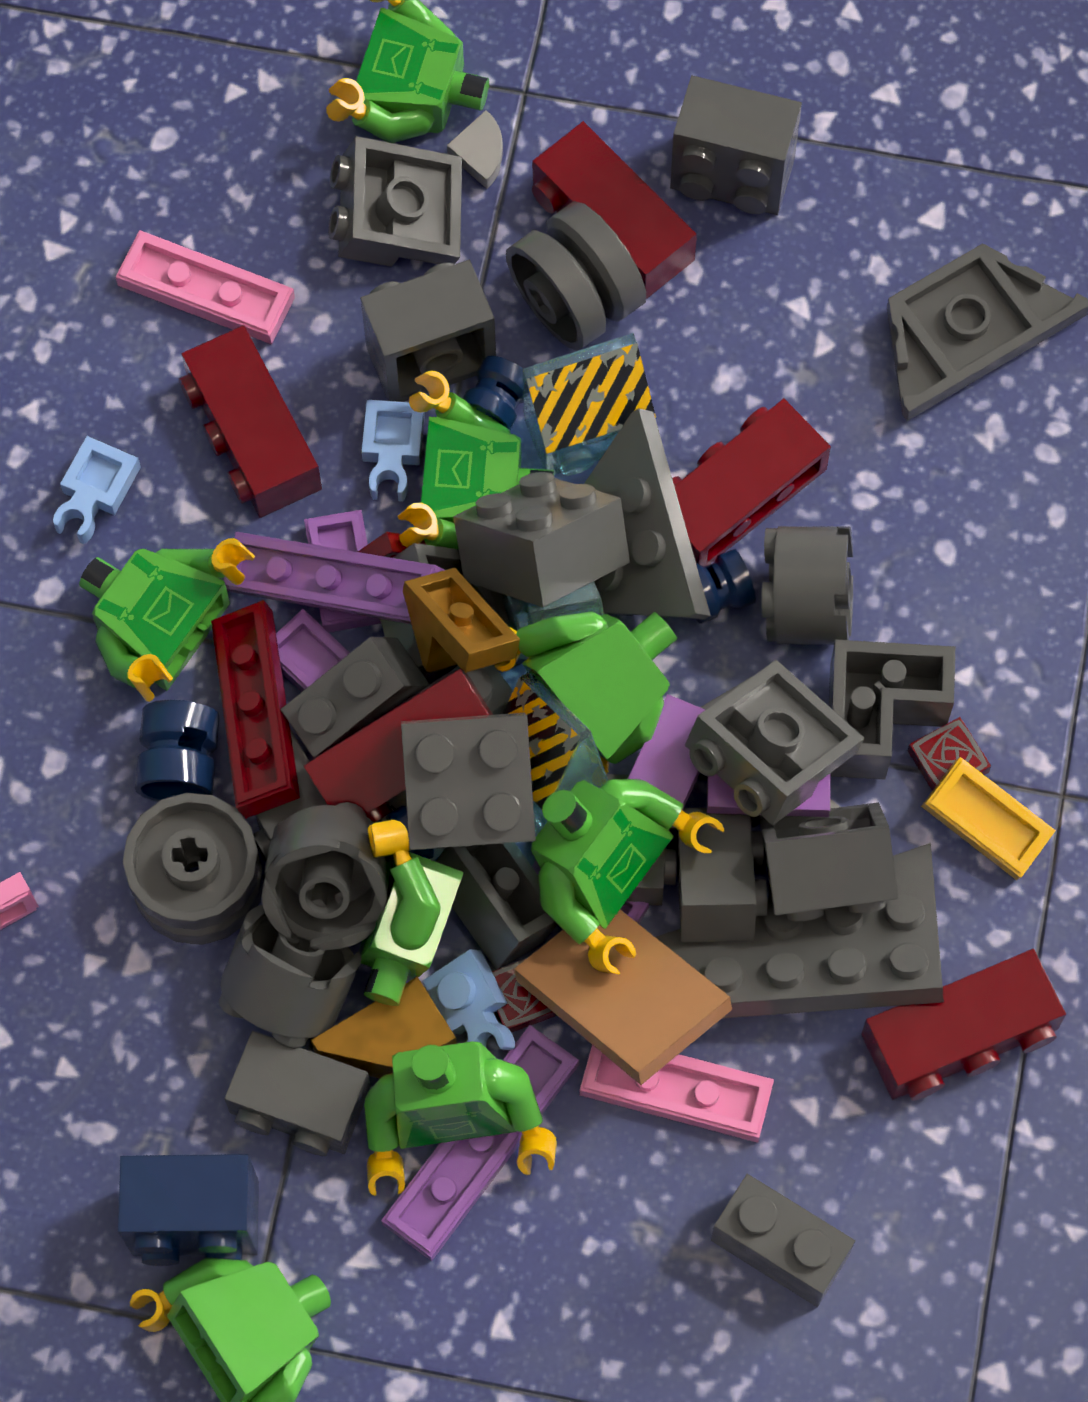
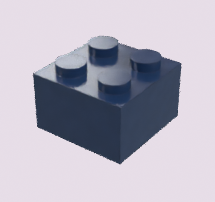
M248 1154L120 1156L118 1233L133 1256H142L143 1264L152 1266L179 1264L180 1256L205 1255V1258L242 1260V1255H258L259 1180Z

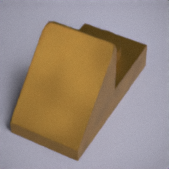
M456 568L404 581L403 595L421 661L427 672L458 664L466 673L516 658L520 638Z

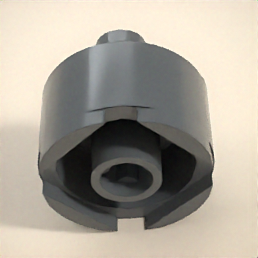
M778 526V528H766L764 557L765 563L769 564V582H763L762 616L766 618L767 642L789 645H834L835 639L849 640L853 617V575H851L850 562H847V557H853L851 527Z
M345 802L336 806L320 805L309 807L292 814L275 826L268 850L263 880L262 904L265 914L274 928L289 939H291L292 933L300 938L309 940V947L321 950H335L361 942L375 929L376 921L381 911H384L387 903L391 855L373 856L367 828L374 822L367 817L363 808L357 804Z
M259 905L250 910L246 915L220 981L222 993L219 998V1006L227 1014L237 1018H244L255 1026L271 1032L272 1036L285 1046L302 1047L306 1044L308 1038L316 1037L335 1025L360 966V951L354 955L349 947L335 950L309 947V940L300 938L292 933L291 939H289L274 928L265 914L263 905Z

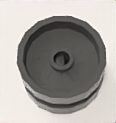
M573 201L546 220V234L532 230L506 249L508 268L526 303L555 338L566 347L575 351L584 348L606 332V318L619 322L646 303V289L642 276L630 253L610 226L586 204Z
M184 793L162 799L140 815L128 834L123 865L129 888L134 896L139 912L155 931L178 943L197 945L226 939L241 928L248 912L257 907L261 902L264 872L252 828L235 807L213 795ZM193 867H199L197 871L188 872Z

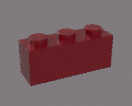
M584 121L532 161V193L537 202L547 212L553 214L555 211L558 213L573 201L586 204L600 215L617 234L634 260L642 276L646 289V299L695 261L697 234Z
M244 325L181 353L186 375L178 378L179 383L191 408L195 409L202 406L210 422L203 424V429L216 456L224 453L227 454L234 468L228 471L227 475L241 504L251 500L259 518H262L322 490L319 466Z
M785 398L770 410L766 407H761L752 413L742 424L740 434L726 445L722 441L712 445L698 460V467L685 478L681 479L679 476L672 478L696 563L707 566L714 562L717 555L725 553L827 470L831 446Z
M459 668L306 763L304 768L327 805L336 806L345 802L357 804L363 808L367 817L375 823L393 811L387 801L406 790L401 721L493 714L467 672L465 673Z
M1033 948L943 986L944 1002L900 1005L867 1018L861 1035L891 1099L894 1100L909 1094L911 1100L915 1101L939 1091L945 1086L944 1078L962 1070H965L968 1077H972L995 1067L1001 1062L1000 1054L1018 1046L1021 1047L1023 1053H1028L1051 1043L1057 1038L1054 1031L1059 1029L1066 1016V1012Z

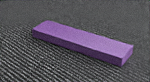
M236 532L234 538L239 540L255 555L253 561L244 560L237 565L236 568L245 575V579L240 585L231 583L226 577H224L223 581L225 582L226 589L232 593L411 624L403 595L404 581L444 571V569L432 564Z
M531 1025L528 1026L515 1043V1048L510 1050L503 1059V1061L520 1066L528 1074L541 1115L579 1066V1059ZM521 1131L440 1143L381 1220L382 1225L432 1261L517 1149L522 1135Z

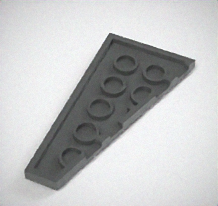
M931 843L893 855L898 899L884 901L885 907L880 910L852 913L848 911V906L823 909L824 915L816 919L790 921L787 919V914L775 915L772 900L768 898L767 916H756L754 941L681 942L680 929L656 936L659 941L730 996L732 1010L723 1018L944 1002Z

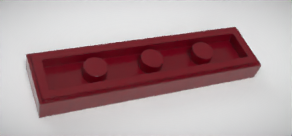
M264 600L211 620L236 809L245 819L300 798L290 725L281 711V708L286 705L274 616L272 609Z

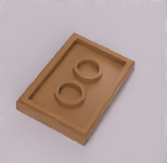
M619 910L606 929L600 926L597 929L603 935L622 937L632 942L636 951L635 958L624 957L616 951L614 946L609 950V962L617 968L620 974L601 972L593 968L588 958L589 946L585 942L578 945L564 930L514 968L516 980L521 986L642 1085L732 1010L730 996L622 910Z

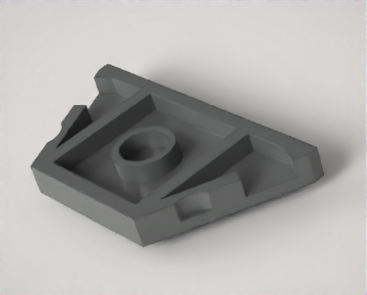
M983 243L889 297L887 314L902 415L906 421L912 419L1088 315V299L1078 293L1072 298L1044 283L1046 276L1027 266H1017L1011 263L1006 255Z
M638 408L630 414L584 483L592 485L597 491L621 497L630 563L589 584L596 613L608 615H641L648 617L653 612H656L662 618L684 617L705 620L711 615L655 415L652 411Z

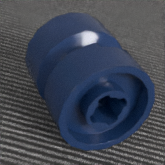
M161 700L146 704L142 708L139 740L141 745L147 748V750L143 751L137 758L136 793L157 802L184 793L213 795L215 762L207 755L217 749L219 713L212 707L185 700Z

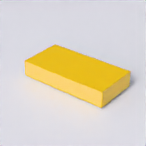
M961 757L955 760L921 806L1015 880L1020 879L1056 831Z

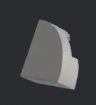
M487 110L447 145V154L462 157V168L486 189L497 178L503 157V141L500 128Z

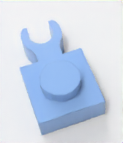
M367 400L361 453L363 462L377 463L369 476V489L373 500H377L379 484L384 480L390 479L398 483V501L403 502L408 492L407 475L403 469V464L420 465L425 412L414 411L410 407L409 402Z
M86 436L60 483L63 493L72 498L68 502L63 503L54 514L53 523L57 533H62L67 521L79 518L84 522L79 528L77 536L80 543H87L94 534V517L99 509L115 516L141 468L139 459Z
M469 949L423 980L431 999L453 1034H462L467 1031V1042H480L485 1047L488 1038L493 1035L500 1049L513 1050L515 1048V1040L511 1031L506 1026L500 1024L494 1015V1012L506 1005L507 1001L480 950Z

